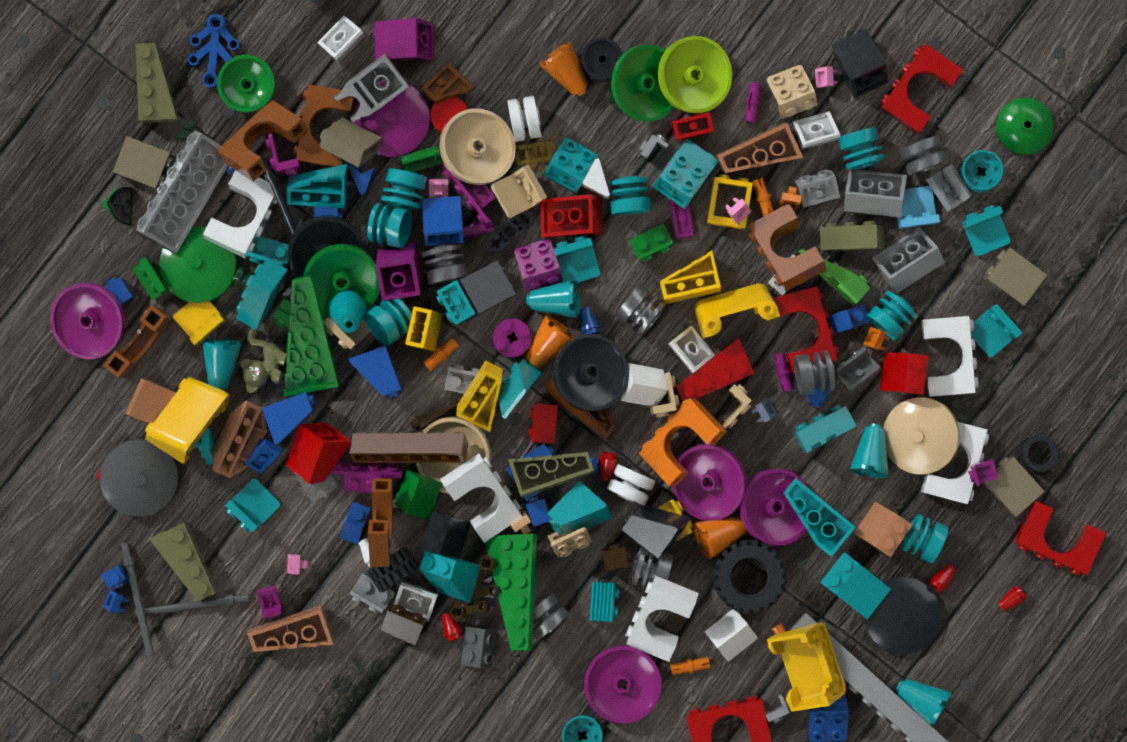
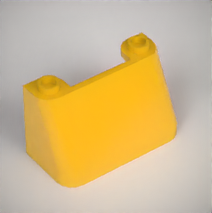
M761 283L699 300L695 305V314L702 339L711 337L721 330L720 317L754 308L755 314H759L763 319H767V321L780 317L777 305L767 286Z
M192 377L184 378L178 386L180 389L155 422H150L145 429V432H147L145 440L182 464H185L190 456L188 454L196 447V442L214 418L218 417L220 412L223 413L228 407L230 397L225 391Z
M814 623L771 636L767 639L769 650L775 655H782L792 685V689L789 690L786 696L791 712L830 706L845 694V682L824 623Z

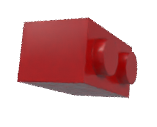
M710 112L674 120L671 123L675 142L713 134L714 132Z
M535 403V406L530 408V419H533V426H529L528 438H532L531 442L555 443L558 405Z

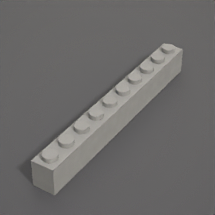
M804 612L791 626L790 630L816 622ZM829 634L843 679L849 683L848 688L852 692L862 694L864 696L862 701L869 707L874 705L878 709L876 713L883 720L888 718L892 722L890 726L898 733L902 731L907 735L905 739L908 742H948Z

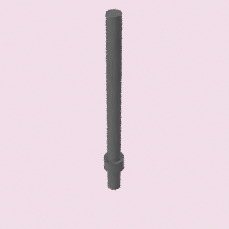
M127 542L121 544L124 559H122L123 565L127 569L147 656H152L155 654L134 569L135 560L131 556L129 543Z
M229 594L221 598L144 608L145 616L219 605L233 606L235 603L248 602L250 598L249 594L235 596L234 594ZM135 609V610H134L135 617H138V616H137L136 609Z

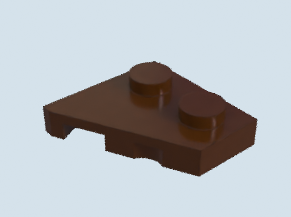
M448 62L421 88V91L435 104L474 90V86Z

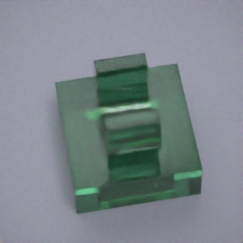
M186 121L184 130H178L177 138L187 140L188 136L194 132L195 124Z

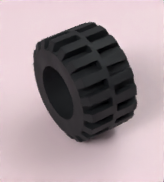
M406 546L390 555L389 567H372L367 574L381 593L419 569L420 564Z

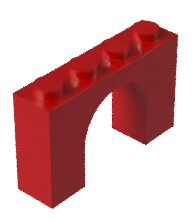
M924 44L922 48L920 46L917 47L912 55L915 57L912 63H906L902 69L904 74L901 79L898 77L891 85L893 90L890 95L886 93L880 101L883 104L880 108L883 112L917 135L924 128L930 116L910 102L907 96L909 80L918 74H929L950 88L963 71L962 68L927 44Z
M816 286L773 298L780 316L804 312L811 315L818 325V337L811 347L786 354L791 373L794 372V356L808 354L811 362H813L814 352H818L821 357V352L827 350L832 362L837 361L839 352L837 345L832 343L831 338L834 337L832 327H828L826 321L829 319L827 309L823 308L821 303L824 300L821 289L818 290Z
M1033 501L1014 543L1019 544L1018 548L1025 552H1029V549L1036 552L1035 556L1045 561L1047 558L1054 560L1053 564L1058 567L1064 568V565L1070 567V572L1081 576L1082 573L1088 575L1106 532L1085 524L1076 545L1071 550L1063 553L1054 552L1048 547L1044 538L1045 527L1053 512V508Z
M757 695L746 697V701L738 702V700L728 701L725 706H719V704L710 705L707 710L703 711L700 708L689 710V714H686L692 742H712L711 730L714 723L726 715L738 716L745 721L751 742H771L763 702L761 698H757Z

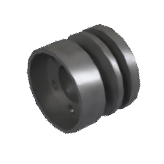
M461 244L440 245L422 252L423 258H432V260L425 261L424 265L434 267L433 270L426 272L428 285L451 282L468 276L466 265L456 264V260L464 257L463 254L454 255V252L462 250Z
M641 284L638 285L615 313L623 322L633 318L634 321L630 326L631 329L639 323L641 327L636 332L638 335L653 325L665 306L663 302L657 308L653 306L658 299L657 297L648 302L646 298L649 295V291Z
M827 350L821 352V357L818 352H814L813 362H811L808 354L794 356L795 378L801 396L814 394L816 384L820 392H825V385L828 391L835 389L834 364Z
M641 546L633 564L631 585L636 586L638 579L641 578V587L644 588L648 580L653 582L655 576L668 581L674 555L665 552L661 557L655 559L654 555L650 552L649 556H645L646 549Z

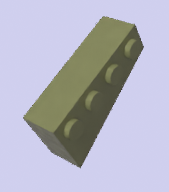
M155 43L136 44L138 120L141 123L180 122L158 45Z
M588 452L508 459L521 498L595 473Z
M187 522L149 538L197 601L218 592Z

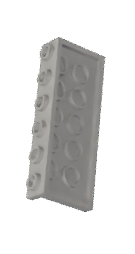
M197 131L188 136L186 146L178 153L177 161L168 170L167 178L164 183L160 184L157 189V195L147 206V212L137 223V231L174 253L178 252L228 167L217 151L221 145Z

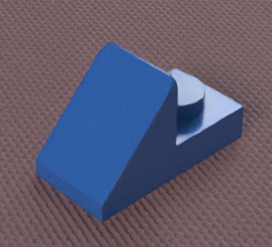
M345 161L361 196H365L375 169L372 168L360 174V171H362L361 166L357 167Z
M864 304L829 315L828 319L834 334L869 323L870 321L866 317L867 313Z
M259 439L245 465L262 473L278 457L282 448L267 439Z
M352 502L347 518L344 521L340 538L358 544L371 508Z

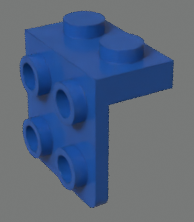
M846 696L840 697L830 706L808 709L809 741L847 740L848 705Z

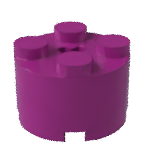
M507 319L496 327L493 334V342L496 349L502 355L515 358L528 351L532 342L530 329L524 322L518 319ZM512 333H515V337L518 338V340L513 341V344L509 343L510 340L507 339V336H511Z

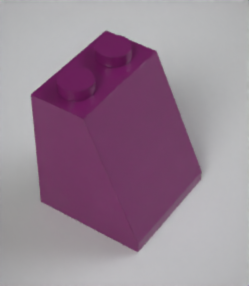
M417 18L375 22L373 30L375 37V60L385 53L391 62L434 61L433 23Z
M416 243L406 244L404 248L391 246L378 248L375 266L382 301L421 295L420 265Z

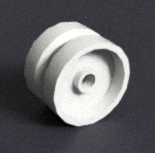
M534 96L524 97V110H521L517 99L507 100L515 142L525 140L524 128H528L529 136L532 139L540 138L541 121Z
M618 464L614 474L624 480L620 482L611 479L607 489L630 502L635 501L645 506L649 497L646 493L639 491L641 487L648 491L652 490L656 481Z

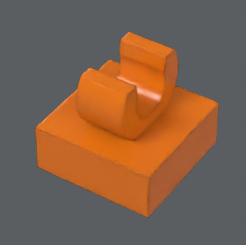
M789 186L788 192L782 193L780 208L789 203L793 210L798 211L802 196L796 195V187Z
M870 327L863 345L876 350H884L885 347L881 345L884 340H889V337L886 336V332Z

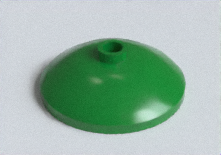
M239 55L228 60L221 68L217 78V89L223 102L231 109L245 113L254 112L264 107L272 98L275 89V79L271 68L262 59L253 55ZM246 82L251 83V87L248 89L244 87Z
M1018 98L1002 108L997 118L996 131L1000 142L1006 149L1019 155H1031L1042 150L1050 142L1054 131V121L1049 109L1040 101L1032 98ZM1026 121L1030 123V128L1024 126Z

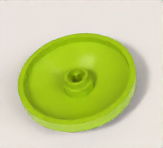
M690 36L675 41L666 49L659 63L658 81L664 97L675 108L687 113H703L717 107L727 96L732 83V67L726 52L715 41L702 36Z

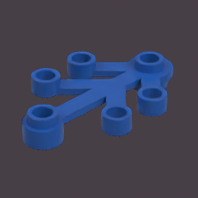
M220 14L211 15L207 19V26L197 35L190 37V44L194 47H199L202 44V40L211 34V41L195 54H191L188 57L189 64L197 66L200 63V59L209 53L208 72L202 78L203 84L208 88L217 86V54L219 53L225 62L233 58L219 43V33L228 42V47L232 51H236L240 47L239 41L233 38L225 29L226 20ZM215 21H220L218 27L213 26ZM194 38H199L198 44H193ZM233 41L237 42V46L235 48H232L230 46L231 42ZM192 57H197L196 63H191ZM210 77L214 78L213 84L208 83Z

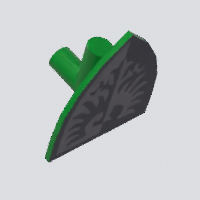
M120 187L115 189L103 203V208L108 209L118 223L131 226L133 188Z

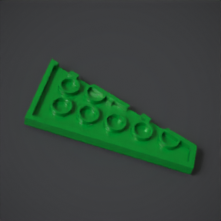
M313 275L294 278L292 280L290 327L283 397L339 387L340 385Z
M496 535L486 541L485 544L488 556L494 557L497 562V566L492 573L495 585L500 587L498 598L511 651H532L537 535Z

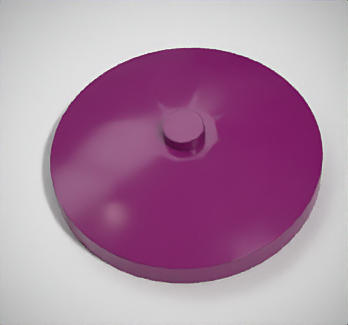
M385 81L379 82L377 84H381L383 86L385 85ZM409 84L408 88L369 116L361 117L353 122L382 137L377 155L400 157L409 154L420 146L428 133L430 126L428 105L420 92ZM358 100L357 103H356V106H355V109H354V114H355L356 111L359 109V106H360L359 100Z
M77 283L64 289L52 305L50 314L52 332L60 346L71 355L82 359H96L110 353L120 343L125 329L124 312L118 299L107 288L96 283Z
M700 444L688 449L679 457L677 461L688 471V474L677 486L672 487L677 501H679L686 512L698 519L708 521L723 519L739 508L746 493L747 479L741 462L731 451L716 444Z
M768 469L757 473L748 481L746 493L739 506L740 516L748 533L757 541L773 546L787 545L799 539L806 532L807 529L784 495V492L795 478L808 488L806 483L797 474L785 469Z
M614 646L602 651L591 661L585 674L584 689L590 706L599 716L615 723H631L645 717L657 704L661 693V677L655 662L645 652L631 646Z

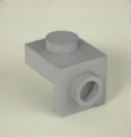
M659 134L657 136L652 135L649 141L645 140L639 149L642 151L640 156L647 160L656 144L667 149L669 146L666 143L667 139Z
M782 694L777 695L781 706L765 712L768 722H779L783 720L784 715L790 713L786 697L783 698Z

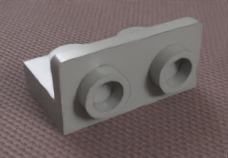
M822 170L816 175H805L795 180L799 195L802 196L801 204L803 208L840 198L836 177L831 170Z
M453 364V368L448 367L444 390L464 394L480 369L472 368V371L464 370L465 366Z
M362 573L350 594L353 596L352 599L359 604L363 602L368 604V609L378 614L379 612L384 613L395 592L388 589L380 593L371 578Z

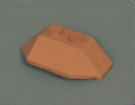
M245 401L230 413L213 448V471L231 478L234 474L249 467L245 465L258 440H263L267 433V425L262 407Z

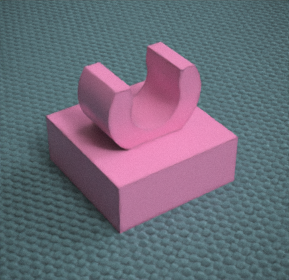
M832 66L815 69L816 88L830 87L838 83V81H833V74H836L837 71L833 70Z
M429 179V199L449 197L448 179Z
M734 198L733 200L736 204L732 208L726 205V209L732 220L738 225L752 211L743 199L738 200Z
M288 554L287 573L299 574L300 568L308 569V561L300 560V555Z

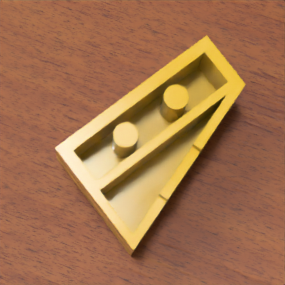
M712 251L660 281L664 304L721 291Z
M485 360L457 404L456 416L488 432L491 431L502 381V368Z

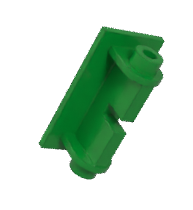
M437 146L400 156L404 171L412 173L442 164Z

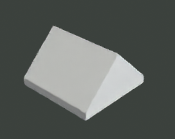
M343 16L317 43L340 63L365 37V34L347 17Z
M830 111L793 121L801 150L835 141L840 137Z
M598 158L593 162L582 183V187L606 200L609 199L610 194Z
M692 326L668 343L691 373L697 371L715 356Z
M628 363V385L620 401L657 406L668 391L664 370Z
M402 581L394 605H401L410 612L420 613L429 621L439 593Z
M733 609L704 631L728 662L758 639L741 615Z

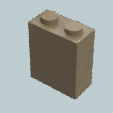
M342 117L329 128L322 131L320 135V148L360 167L377 154L382 137Z
M126 136L113 172L158 189L160 184L164 183L166 176H164L166 169H170L172 165V154Z
M1008 248L1006 251L1002 249L996 257L998 262L995 266L991 265L985 272L987 276L984 280L1021 307L1025 306L1047 274L1013 249Z
M1005 457L998 463L1000 467L996 469L999 478L984 482L983 484L1013 517H1017L1045 491L1014 457Z

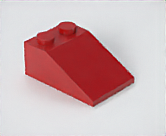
M590 194L549 198L540 202L542 238L603 235L602 197Z

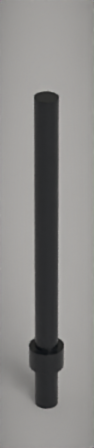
M267 157L262 158L267 168L264 174L265 179L270 183L292 235L297 227L276 180L278 177L275 170L272 171Z

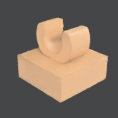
M522 510L520 512L522 518L511 524V527L515 532L521 529L523 534H527L531 531L527 525L531 520L525 510Z

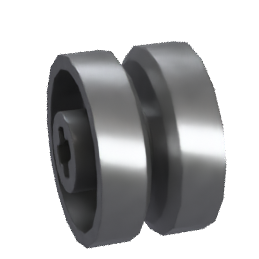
M939 135L924 139L899 150L902 160L915 158L914 161L906 165L909 176L919 172H926L948 161L945 151L941 150L932 153L933 150L939 148L942 144Z
M550 593L534 606L533 624L536 621L538 622L533 627V636L536 640L554 630L569 615L563 606H559L551 611L558 603V599L553 593Z

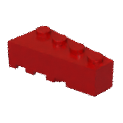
M739 338L675 387L681 402L689 398L697 399L754 374Z

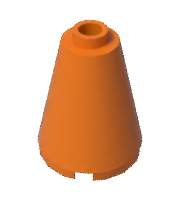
M570 41L567 45L563 44L548 55L549 59L546 61L543 59L539 63L547 73L573 96L576 94L581 96L588 91L586 87L589 83Z
M546 315L525 355L526 361L534 367L541 368L557 355L564 344L575 338L573 333L569 336L566 326L551 316L549 319V315Z
M741 516L695 523L693 527L696 541L703 546L704 549L701 551L707 559L715 557L748 533L743 525Z

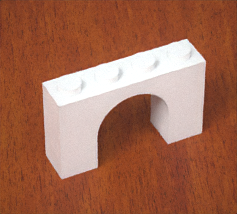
M235 170L229 182V189L251 199L257 208L256 216L251 223L239 228L231 227L211 218L203 233V237L211 243L246 258L247 251L253 252L256 245L254 241L256 237L260 238L264 230L262 225L265 220H269L272 214L270 209L273 203L277 204V200L269 182L259 177L253 182Z
M969 316L921 320L923 339L950 338L958 343L963 354L962 363L954 373L944 376L926 377L927 396L976 393L975 389L978 388V378L974 377V369H977L976 358L972 356V350H975V340L971 339V331H974L973 320H970Z
M957 422L960 431L959 444L963 446L968 456V464L965 471L953 479L925 474L921 492L968 504L974 496V490H972L974 482H971L968 471H972L970 465L983 461L984 453H982L983 445H987L989 434H987V429Z
M478 453L440 480L454 501L477 487H489L495 491L492 505L470 521L485 543L522 518L519 512L522 508L516 499L511 500L509 496L512 494L507 486H501L500 482L502 479L496 471L492 473L490 470L492 465L486 457L483 459Z
M655 576L653 582H648L645 589L647 596H642L638 606L641 608L640 611H636L633 616L632 622H634V625H629L625 635L628 637L626 645L669 662L676 648L678 636L654 626L649 619V614L655 610L664 609L689 618L699 593Z

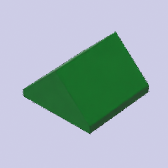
M407 469L395 505L406 515L430 519L443 483Z

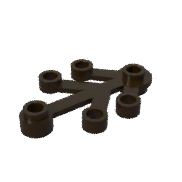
M485 555L480 559L479 565L481 570L478 574L471 601L489 595L496 597L500 594V587L498 585L491 584L487 588L479 589L489 571H493L497 566L496 559L492 556ZM454 598L455 605L452 606L450 614L455 621L463 622L468 618L469 614L489 612L491 605L487 601H480L477 605L469 606L470 603Z

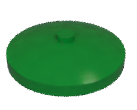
M651 44L634 46L621 55L614 67L611 87L615 102L625 115L636 121H657L667 116L674 109V106L664 97L658 81L659 63L666 51L662 47Z
M192 227L177 253L164 247L160 256L159 268L165 286L176 297L190 303H206L219 298L229 289L236 275L237 259L235 253L205 240L203 233L206 227Z
M336 244L321 249L309 260L303 277L313 275L323 316L329 317V302L339 292L352 291L357 293L365 301L367 310L376 301L380 290L376 263L364 250L353 245Z

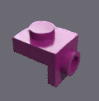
M993 459L970 465L972 471H968L971 482H976V486L999 478Z
M276 585L258 589L257 596L262 608L263 618H274L282 614V604Z

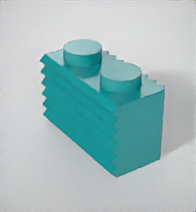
M592 581L591 621L613 622V618H617L618 606H614V598L618 599L619 587H615V582Z

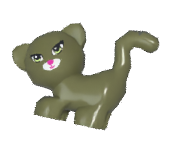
M254 328L249 330L247 340L251 346L263 348L264 361L241 360L240 365L243 369V378L247 384L248 393H255L259 387L265 385L269 376H271L273 382L280 384L284 373L279 370L280 365L287 366V353L281 351L274 343L256 340L255 335L258 329L255 330Z

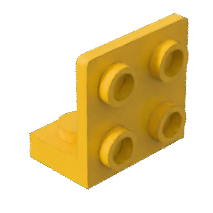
M188 302L173 315L175 321L190 337L191 342L197 346L203 339L207 338L226 322V319L211 302Z

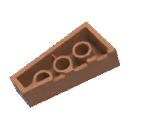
M782 123L715 155L716 159L719 160L718 163L723 173L803 158L788 123Z
M322 605L251 628L248 631V637L254 652L334 645V638Z

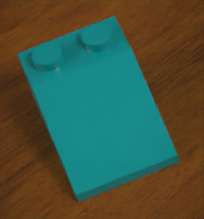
M525 359L520 363L516 362L509 370L512 373L510 377L505 376L501 381L498 398L504 419L518 405L542 373Z
M845 552L820 582L867 620L891 590Z

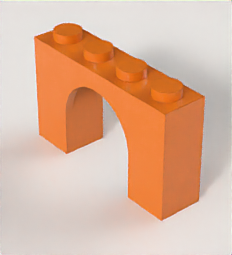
M689 398L684 400L680 405L681 408L668 417V422L664 427L658 428L654 433L655 436L645 442L642 450L639 452L642 458L668 486H677L688 474V471L676 460L671 450L672 438L679 429L686 426L690 427L707 445H715L727 432L697 399Z

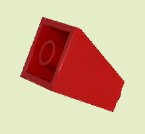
M884 352L880 390L923 395L928 356Z
M329 423L299 424L285 465L292 469L293 473L302 477L304 482L308 484L324 482L350 446L351 440Z

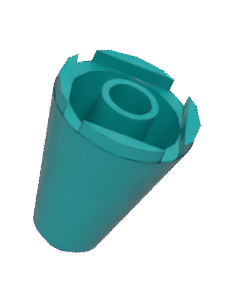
M570 280L532 290L530 295L526 297L527 306H530L531 310L568 318H578L580 294H577L576 289L579 288L577 280Z
M352 291L339 292L330 300L328 306L330 319L346 333L356 331L367 312L365 301Z
M214 338L203 339V351L209 385L223 391L228 388L241 349L239 341L220 338V340L215 341Z
M870 424V426L865 428L850 466L851 473L858 476H863V474L870 475L869 478H886L888 476L885 430L881 428V425Z
M909 679L901 680L896 688V691H898L897 696L933 727L952 694L949 691Z

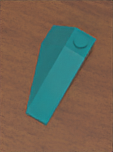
M796 478L784 492V495L816 545L832 557L856 527Z

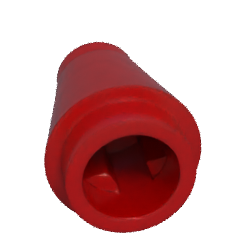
M604 451L599 456L601 480H611L618 461L616 453Z
M947 564L931 577L929 584L936 591L942 593L943 590L947 589L957 570L952 565Z
M1018 585L1015 588L1012 587L997 603L1005 612L1024 603L1027 596Z
M450 613L442 615L444 638H447L448 642L462 638V630L458 622L451 617Z

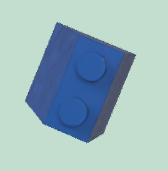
M387 346L349 359L350 363L382 396H387L390 399L400 395L399 391H402L403 388Z
M304 392L262 408L275 445L282 444L298 429L299 424H303L316 411L314 406H317L314 395Z

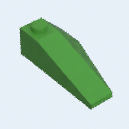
M800 249L797 252V254L800 255L801 253L805 252V250ZM824 260L827 270L820 273V275L851 305L857 304L870 289L868 286L869 282L862 275L858 277L856 274Z

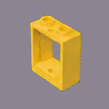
M719 174L713 180L707 224L744 230L746 228L747 216L738 225L732 218L714 216L718 184L746 188L744 201L749 207L753 183H750L747 178L738 177L737 180H732L728 175Z

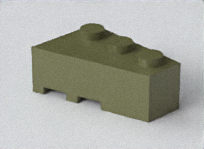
M875 221L863 222V225H856V222L844 223L845 226H837V223H827L826 227H820L821 251L885 250V227L875 225Z

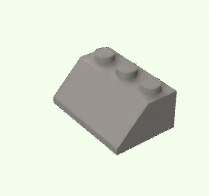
M850 169L845 191L844 211L901 218L907 175Z
M920 227L872 258L882 276L896 294L945 263L939 248Z

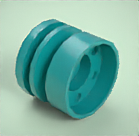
M877 127L859 130L838 138L841 151L850 150L851 152L843 157L844 161L853 159V162L845 165L847 170L870 167L885 159L884 154L875 155V152L883 149L882 146L873 147L872 143L880 139Z
M977 150L971 153L963 162L960 170L961 179L969 190L977 193L987 192L993 189L1001 180L1003 164L1000 158L993 152ZM977 168L980 170L985 169L984 177L976 174L978 172Z
M388 168L385 181L392 184L393 188H383V192L391 194V197L382 196L381 201L388 203L392 207L420 209L421 204L413 202V199H423L422 196L415 193V190H425L427 177L404 170Z
M626 176L608 182L609 187L618 188L617 190L609 191L610 195L619 197V199L610 202L612 215H627L651 211L650 198L641 197V193L649 191V187H640V185L648 183L647 177Z
M375 204L368 221L367 235L369 242L375 244L378 242L381 245L387 242L391 247L404 248L408 242L412 227L411 210L401 207H395L392 210L390 205Z
M887 291L884 295L889 302L880 298L879 301L884 308L881 309L873 306L866 314V317L879 330L886 332L889 338L897 341L905 332L900 324L903 323L910 326L912 323L907 317L916 320L918 315L903 298Z
M400 298L382 301L380 307L375 306L366 312L364 319L374 337L384 346H389L398 340L400 335H405L408 332L412 314Z
M917 514L911 522V528L903 538L901 550L907 552L911 547L910 554L914 555L921 549L920 558L933 563L945 543L949 527L936 522L930 529V519L926 518L923 521V515Z
M588 715L573 717L566 723L562 731L563 742H602L603 731L600 724ZM585 730L587 732L586 736L588 737V739L586 740L583 738L581 741L579 740L580 735L578 734V732H583Z

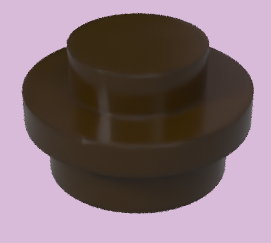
M671 613L666 616L664 626L669 632H678L683 627V619L680 615Z

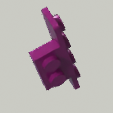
M443 164L445 168L443 173L449 181L451 179L455 181V189L460 195L464 194L467 197L465 202L470 209L473 210L475 208L477 210L479 221L483 225L487 224L491 227L492 223L482 211L496 200L486 184L473 185L456 178Z
M339 460L330 474L344 475V491L372 493L373 478L401 479L403 465L395 463H354L353 461Z

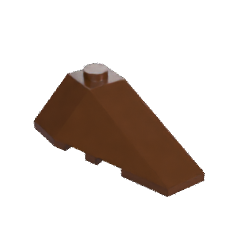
M553 378L545 386L558 403L603 439H606L615 428L607 408L594 412L576 409L560 396Z

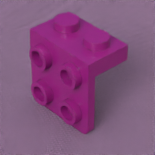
M272 133L268 134L269 139H266L268 151L273 155V158H270L272 169L275 172L277 171L280 176L288 175L290 177L298 175L299 171L303 170L301 162L298 159L281 162L276 138Z
M550 239L535 242L514 250L526 292L563 281Z

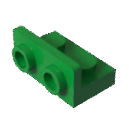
M664 224L629 240L638 261L643 259L644 262L653 259V254L659 251L663 254L671 250L670 246L674 244Z
M144 257L139 261L140 264L133 268V271L152 300H156L169 291L149 258Z

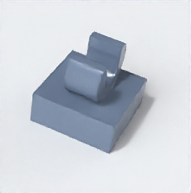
M769 398L757 404L756 408L752 410V413L759 412L761 415L757 422H767L778 415Z

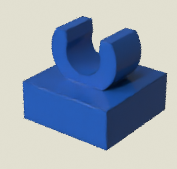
M110 589L103 607L109 612L117 614V611H125V609L119 607L122 601L128 602L129 600L117 591Z

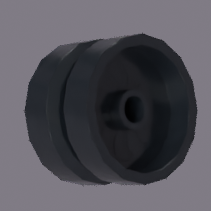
M601 37L590 41L583 49L581 57L582 69L586 76L594 82L605 83L611 81L614 67L623 54L622 49L615 41L609 38ZM599 57L606 58V61L604 63L599 62Z

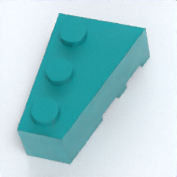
M347 164L290 176L287 185V205L345 208L347 200Z

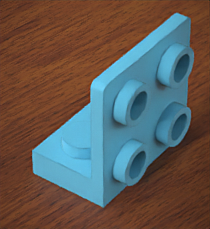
M931 186L905 189L901 218L897 217L899 229L940 222L939 214L936 215Z

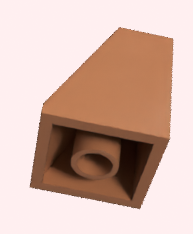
M141 378L125 414L146 423H154L177 392L149 379Z
M874 502L854 534L883 554L891 557L912 524L891 510Z

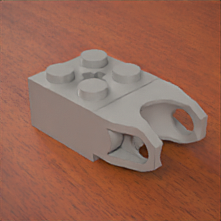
M384 53L347 81L342 91L334 98L338 101L341 98L353 96L359 100V109L351 117L352 122H355L361 117L371 115L409 86ZM379 77L385 78V85L377 84Z

